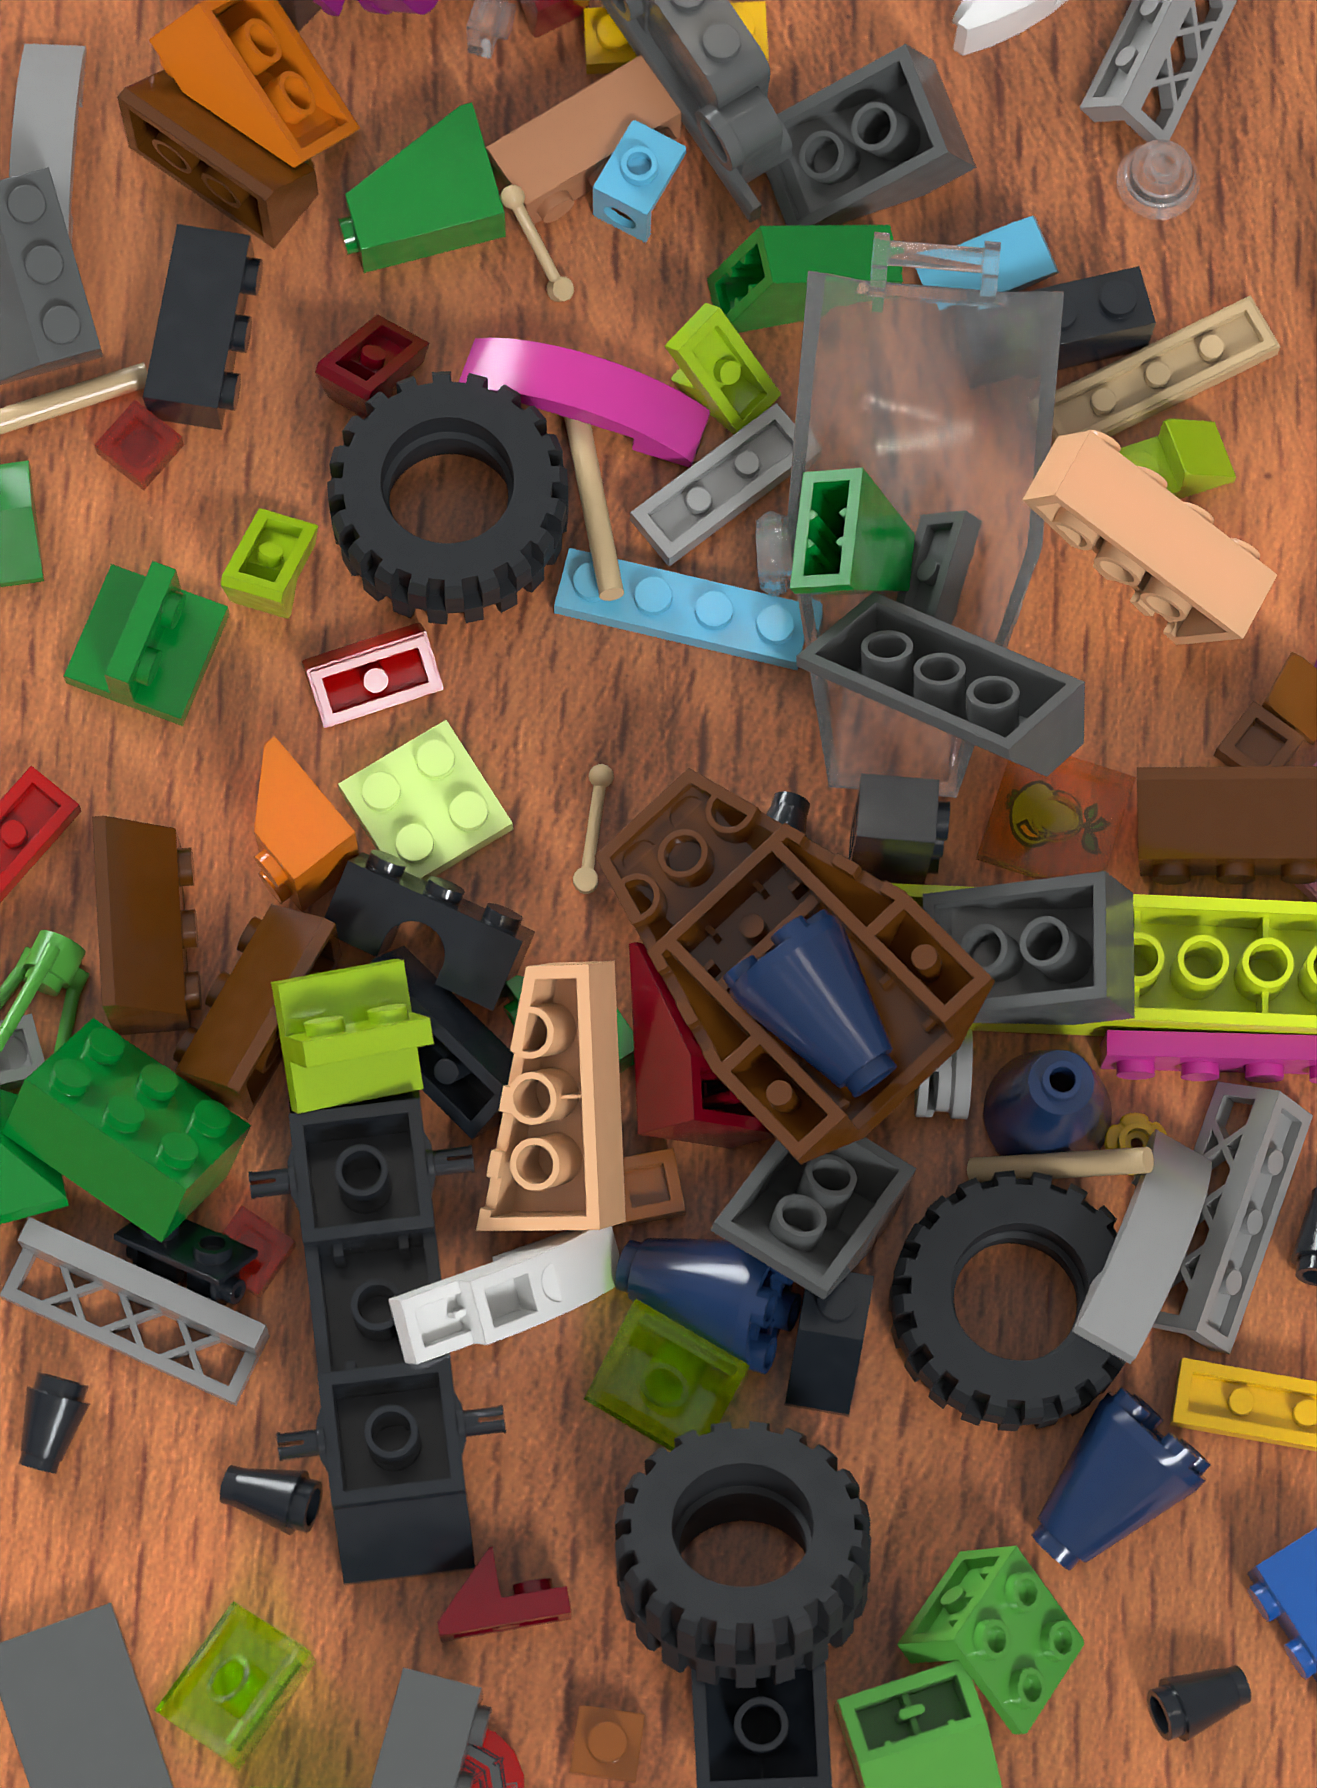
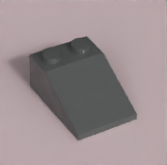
M904 44L778 113L777 115L792 141V155L766 171L786 225H839L924 196L977 167L935 61Z
M1106 871L923 894V910L995 981L973 1023L1078 1025L1135 1018L1133 893Z
M865 1137L802 1164L776 1140L714 1221L711 1231L825 1300L863 1260L894 1218L917 1168Z

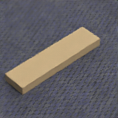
M1250 295L1034 401L1033 410L1052 444H1054L1058 436L1088 430H1096L1111 437L1278 355L1280 345Z

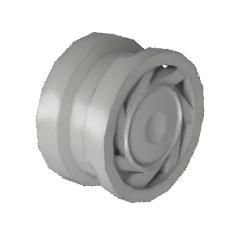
M971 1029L968 1031L960 1048L914 1090L915 1117L931 1118L935 1111L948 1112L951 1119L968 1118L973 1065V1037Z

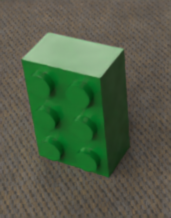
M92 1018L24 1080L2 1134L162 1243L227 1178L252 1125L178 1076L170 1068L162 1065L128 1042L117 1032Z

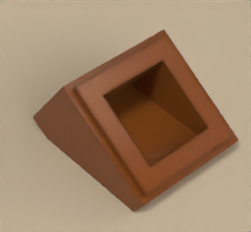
M1291 651L1262 707L1305 737L1304 740L1312 745L1317 739V668L1300 655Z

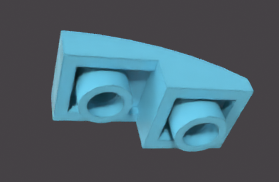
M1035 216L1021 219L980 235L914 265L938 321L942 323L957 317L959 307L1013 295L1059 273Z

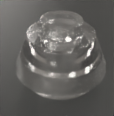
M1157 139L1138 145L1125 155L1119 165L1116 182L1122 201L1131 211L1151 220H1168L1183 214L1192 206L1199 192L1200 174L1196 163L1182 146L1170 140Z
M767 511L756 520L757 569L760 589L774 597L791 591L790 582L798 519L774 511Z

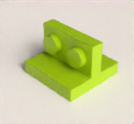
M391 959L271 982L291 1111L303 1113L423 1089L417 1047L434 1044L430 1018L411 1011L404 960Z

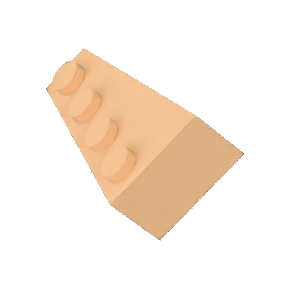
M1096 430L1058 436L1022 500L1070 546L1081 550L1092 549L1097 554L1093 567L1106 580L1130 585L1135 590L1130 602L1145 616H1153L1156 612L1164 617L1168 624L1163 633L1175 645L1243 639L1277 577L1274 571L1259 561L1260 553L1250 544L1236 538H1229L1213 525L1214 518L1206 510L1195 504L1183 502L1166 489L1168 483L1161 475L1151 469L1136 466L1120 454V445L1110 436Z
M615 961L558 962L526 966L510 1049L514 1056L508 1085L503 1086L499 1111H502L503 1114L496 1149L491 1150L486 1175L490 1177L485 1207L480 1208L476 1231L600 1230L626 1222Z

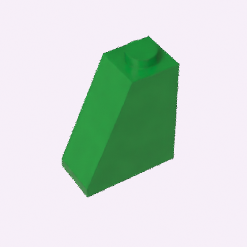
M473 103L457 107L345 194L348 216L338 219L346 254L350 255L358 252L364 273L506 237L505 212Z
M890 225L759 226L707 278L712 305L720 307L735 330L741 333L874 308L903 282V262L900 252L895 247Z
M864 468L803 472L790 589L794 594L860 595L873 592L909 591L915 534Z

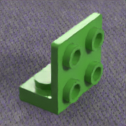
M1007 1546L960 1551L897 1643V1646L911 1664L959 1660L1012 1734L1018 1735L1028 1733L1084 1646V1639L1018 1547Z

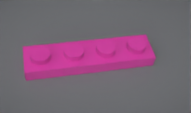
M1107 1030L1100 1043V1069H1116L1117 1077L1130 1080L1155 1077V1070L1181 1071V1078L1188 1081H1211L1220 1077L1219 1072L1245 1073V1080L1256 1083L1279 1082L1284 1079V1074H1309V1081L1317 1084V1035Z

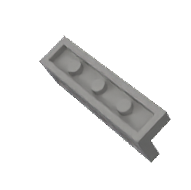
M1132 0L1080 109L1094 122L1124 120L1151 147L1166 148L1237 0H1209L1210 10L1205 21L1198 23L1195 0ZM1182 36L1186 60L1180 72L1173 73L1170 49L1175 38ZM1158 86L1161 111L1154 122L1141 108L1151 88Z
M1217 1082L1193 1151L1211 1160L1212 1169L1226 1160L1230 1167V1172L1225 1185L1210 1195L1207 1193L1197 1223L1198 1225L1206 1220L1209 1227L1205 1243L1189 1255L1186 1252L1172 1284V1287L1184 1280L1188 1288L1181 1312L1177 1315L1161 1312L1160 1310L1152 1328L1186 1334L1208 1350L1231 1354L1313 1117L1312 1114L1281 1091ZM1234 1102L1253 1105L1246 1125L1229 1136L1225 1126Z
M31 1217L28 1218L18 1238V1242L23 1249L0 1293L2 1299L234 1406L237 1405L270 1337L265 1324ZM36 1257L59 1267L68 1289L66 1292L44 1300H40L20 1290ZM70 1273L91 1283L75 1288ZM107 1289L119 1295L127 1318L99 1327L86 1320L79 1298ZM129 1300L149 1310L134 1315ZM72 1301L77 1316L56 1306ZM164 1315L178 1322L185 1345L158 1354L145 1348L138 1325ZM187 1326L208 1337L192 1342ZM130 1328L135 1343L114 1333ZM219 1343H225L244 1352L229 1386L204 1375L196 1353L197 1351ZM189 1355L194 1370L173 1360Z

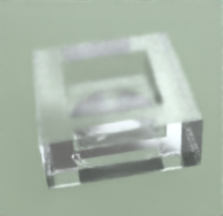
M475 0L466 26L468 53L489 59L492 58L497 39L507 40L510 35L516 13V4L508 3V0Z

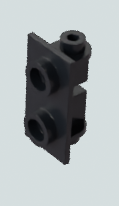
M185 1219L162 1243L132 1222L114 1234V1240L127 1245L126 1256L132 1259V1264L175 1284L184 1279V1271H186L188 1290L223 1306L228 1303L235 1305L241 1301L245 1294L246 1283L244 1280L239 1279L240 1269L258 1256L257 1249L188 1219Z

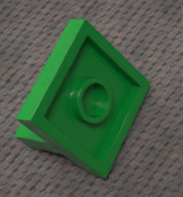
M152 561L147 575L143 576L111 564L65 671V682L74 687L183 726L229 618V608L223 604L182 590L177 571L174 568Z

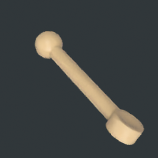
M517 185L506 186L501 192L502 204L513 210L549 280L547 284L548 296L557 302L569 300L574 292L573 283L569 278L560 276L523 204L525 199L524 191Z
M597 764L589 772V780L593 785L582 866L573 876L575 889L583 894L594 892L598 886V875L594 870V855H596L605 790L614 779L612 769L605 764Z

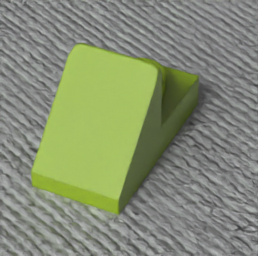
M705 303L664 346L680 367L671 378L676 387L688 397L709 409L710 415L732 434L737 433L764 413L781 396L779 389L720 307Z
M1170 418L1163 421L1158 436L1122 447L1119 452L1136 466L1151 469L1161 475L1168 483L1166 489L1179 499L1234 482L1236 479L1217 426L1212 421Z
M259 508L222 574L221 587L228 599L242 606L279 617L290 618L297 579L315 547L319 525Z

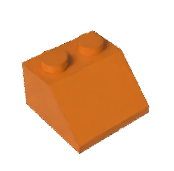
M273 736L265 742L254 824V835L259 853L254 856V859L262 870L258 875L271 894L281 904L290 898L299 910L303 912L338 885L348 860L359 854L356 833L279 740Z

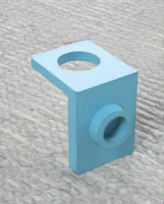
M633 120L593 186V215L631 236L647 242L651 235V212L686 155V146ZM612 208H615V209H617V210H619V211L625 213V214H626L627 216H629L632 220H629V219H627V218H625V217L619 215V214H618L617 212H615Z

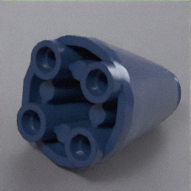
M826 909L819 911L807 920H805L803 915L791 920L771 936L770 939L776 946L773 950L759 960L755 955L745 958L723 976V980L730 988L729 994L736 1004L837 1087L842 1088L846 1086L854 1097L865 1093L896 1069L897 1065L889 1056L893 1048L844 926L836 915H830Z
M647 1238L643 1242L630 1240L625 1245L616 1268L615 1287L617 1290L628 1293V1298L737 1366L764 1375L768 1373L773 1364L780 1329L790 1332L794 1328L801 1307V1295L791 1292L793 1280L725 1239Z
M1123 1387L1115 1394L1109 1391L1099 1402L1037 1518L1041 1525L1031 1534L1034 1540L1052 1558L1069 1571L1072 1570L1079 1560L1087 1563L1197 1491L1206 1481L1202 1474L1211 1465L1183 1438L1179 1440L1171 1432H1168L1164 1437L1156 1429L1164 1421L1161 1416L1136 1394L1131 1395Z

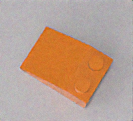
M203 0L149 39L159 55L163 69L170 77L174 78L184 94L293 168L361 129L278 0Z

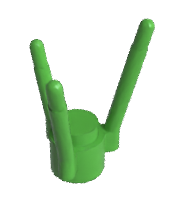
M40 930L32 948H24L17 965L0 986L1 1010L23 980L25 982L0 1026V1052L15 1031L37 990L50 996H58L62 988L66 989L54 1052L72 1037L80 994L89 977V973L79 968L86 953L79 944L61 934Z

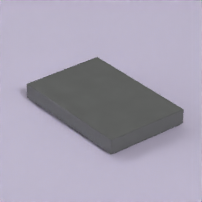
M111 1603L0 1643V1698L30 1788H174L124 1636Z

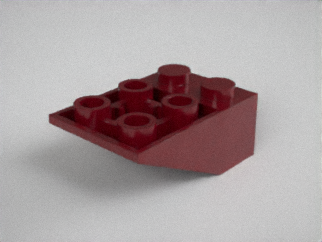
M639 942L630 943L629 958L638 1134L729 1149L774 1138L768 1129L712 1072L692 1031L677 1008L668 987L648 955L645 945Z

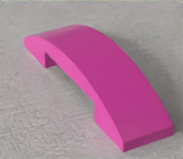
M475 338L459 382L466 383L469 373L488 377V389L497 393L501 386L507 385L521 394L522 404L535 406L538 409L632 437V450L689 468L694 462L710 417V410L697 401L645 374L590 354L533 341L507 338Z

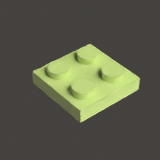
M447 720L338 784L340 793L376 850L400 858L407 864L405 872L425 881H428L430 876H437L513 830L511 819Z

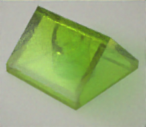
M636 1299L631 1305L584 1400L672 1451L675 1449L674 1438L691 1430H696L698 1436L711 1433V1424L724 1421L748 1380L750 1365Z
M233 1601L154 1711L239 1771L317 1661L312 1652Z

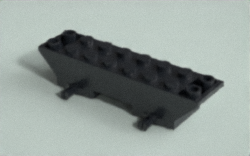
M420 1090L303 1113L291 1111L289 1098L292 1148L287 1162L288 1168L259 1172L250 1171L248 1172L252 1200L260 1197L291 1194L292 1200L300 1214L321 1407L316 1422V1429L276 1433L279 1446V1460L319 1455L329 1478L331 1505L334 1513L344 1586L472 1570L475 1568V1558L463 1464V1454L467 1443L466 1437L506 1433L503 1405L463 1411V1406L455 1393L451 1353L419 1364L405 1363L388 1300L442 1280L432 1199L436 1176L465 1172L474 1173L472 1145L432 1150V1145L424 1131Z

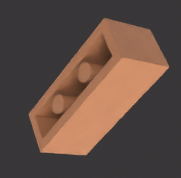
M640 55L488 145L486 151L496 185L501 192L508 185L521 187L525 194L523 204L533 224L541 220L544 223L553 222L561 218L573 207L574 200L593 190L595 182L633 120L677 141L681 134V111L645 59Z

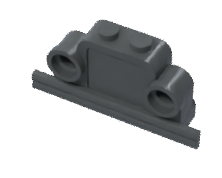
M600 0L636 55H642L681 111V122L747 220L753 222L760 218L762 205L747 183L791 157L793 145L785 126L768 100L771 74L768 61L728 0Z

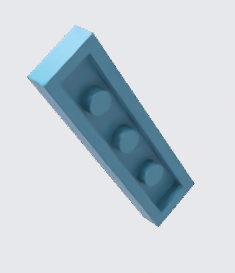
M569 548L554 604L555 614L798 671L796 656L803 650L813 605L618 559L624 595L616 600L605 601L599 597L591 553Z

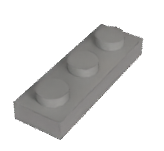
M776 403L631 511L630 521L670 567L815 457L816 449Z

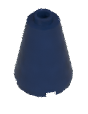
M1039 1050L1028 1052L1012 1059L994 1076L984 1100L983 1121L985 1129L999 1156L1101 1150L1108 1128L1111 1126V1102L1104 1083L1082 1057L1066 1050Z

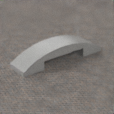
M24 44L15 98L9 177L49 167L72 245L74 220L71 213L78 113L79 107H82L86 47Z
M1155 1130L1150 1135L1146 1145L1153 1153V1170L1151 1173L1134 1175L1132 1184L1136 1186L1105 1266L1092 1281L1072 1330L1077 1335L1129 1364L1138 1355L1177 1276L1196 1229L1207 1195L1212 1171L1211 1160L1158 1130Z

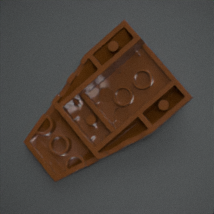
M690 768L682 773L594 855L630 922L645 945L654 966L674 998L683 1019L698 1042L712 1072L800 1164L867 1136L960 1048L995 983L993 978L904 890L888 881L883 882L865 872L857 863L839 853L834 854L809 840L801 831L786 823L781 824L762 813L757 806ZM824 909L830 915H836L844 926L893 1048L889 1056L897 1065L896 1069L886 1078L858 1097H854L846 1086L842 1088L837 1087L736 1004L729 994L730 988L723 980V976L745 958L755 955L759 960L773 950L776 946L770 938L785 924L800 915H803L805 920Z

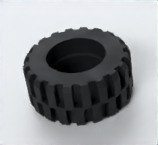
M451 371L432 372L433 383L417 385L414 376L396 382L397 394L388 399L384 393L378 392L365 402L367 416L364 419L359 416L351 417L342 430L344 445L334 447L330 460L331 480L327 482L328 503L335 541L337 545H340L343 562L352 576L362 577L364 590L377 602L383 600L385 596L392 599L393 611L408 618L414 615L416 608L425 610L428 614V623L447 624L448 613H464L465 622L470 623L484 620V607L495 604L497 609L503 613L517 605V592L524 588L527 592L532 593L545 580L544 567L546 564L555 565L562 549V534L567 531L568 524L567 468L563 466V450L557 436L547 433V419L535 406H529L525 410L521 408L520 393L507 385L501 386L497 393L488 389V377L472 373L468 374L466 383L451 381ZM444 454L464 455L480 460L493 468L505 481L508 490L507 509L495 525L483 534L470 540L457 543H436L421 539L398 524L390 509L391 489L400 476L414 464L429 457Z
M1014 1171L995 1172L990 1181L980 1183L975 1177L959 1184L954 1194L947 1198L941 1195L927 1208L925 1216L918 1224H914L904 1242L893 1272L894 1277L889 1291V1311L892 1312L893 1318L891 1333L896 1349L901 1348L906 1358L905 1369L914 1382L921 1380L930 1390L928 1397L942 1409L948 1404L963 1413L960 1418L961 1420L979 1426L981 1420L996 1423L997 1429L1002 1431H1018L1022 1425L1034 1424L1036 1429L1055 1425L1059 1418L1069 1414L1075 1416L1087 1408L1100 1393L1105 1392L1126 1363L1124 1360L1072 1332L1090 1285L1103 1270L1117 1236V1232L1113 1227L1117 1218L1105 1205L1096 1210L1085 1201L1088 1192L1073 1183L1070 1184L1068 1190L1052 1185V1175L1033 1172L1030 1179H1017ZM1011 1243L1035 1248L1054 1259L1069 1276L1076 1292L1077 1309L1075 1321L1066 1339L1050 1353L1033 1360L1024 1361L1001 1358L979 1347L970 1339L959 1324L954 1305V1291L958 1276L966 1263L974 1255L987 1247Z
M750 1421L749 1428L732 1429L731 1422L711 1424V1433L698 1436L696 1430H691L674 1438L675 1449L671 1452H668L664 1447L657 1449L645 1460V1474L639 1472L630 1479L624 1490L625 1503L618 1507L615 1520L617 1586L620 1588V1603L626 1619L635 1623L637 1638L648 1650L655 1651L661 1647L662 1662L675 1671L684 1672L686 1667L689 1666L696 1669V1680L712 1685H718L720 1677L736 1679V1688H756L757 1678L772 1676L774 1684H779L795 1679V1668L802 1664L805 1665L807 1670H813L828 1660L829 1644L835 1648L844 1645L854 1632V1619L862 1616L868 1599L871 1560L870 1516L867 1503L859 1498L860 1486L851 1472L844 1468L838 1471V1457L823 1445L818 1444L813 1450L807 1447L806 1435L789 1428L785 1429L783 1435L770 1432V1423ZM733 1521H754L773 1526L793 1538L805 1553L802 1560L784 1576L772 1582L751 1587H734L713 1582L694 1571L681 1557L685 1548L698 1535L714 1526Z

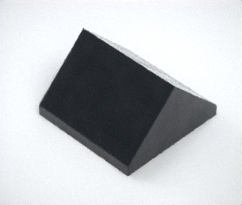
M825 1662L813 1670H807L805 1665L802 1664L795 1668V1679L779 1684L773 1683L772 1676L757 1678L756 1688H736V1679L722 1677L719 1678L718 1685L696 1680V1669L691 1668L697 1788H832Z

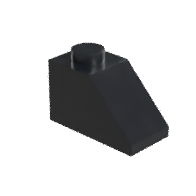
M850 1272L825 1300L804 1288L784 1405L849 1417L864 1341L874 1276Z

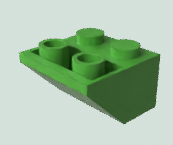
M959 1660L836 1701L834 1710L860 1788H1002L988 1724L975 1685Z

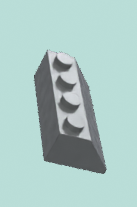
M875 592L866 597L796 656V663L799 668L1046 777L1084 744V681Z

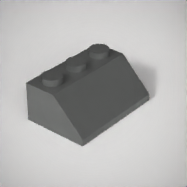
M49 167L0 180V385L103 357Z

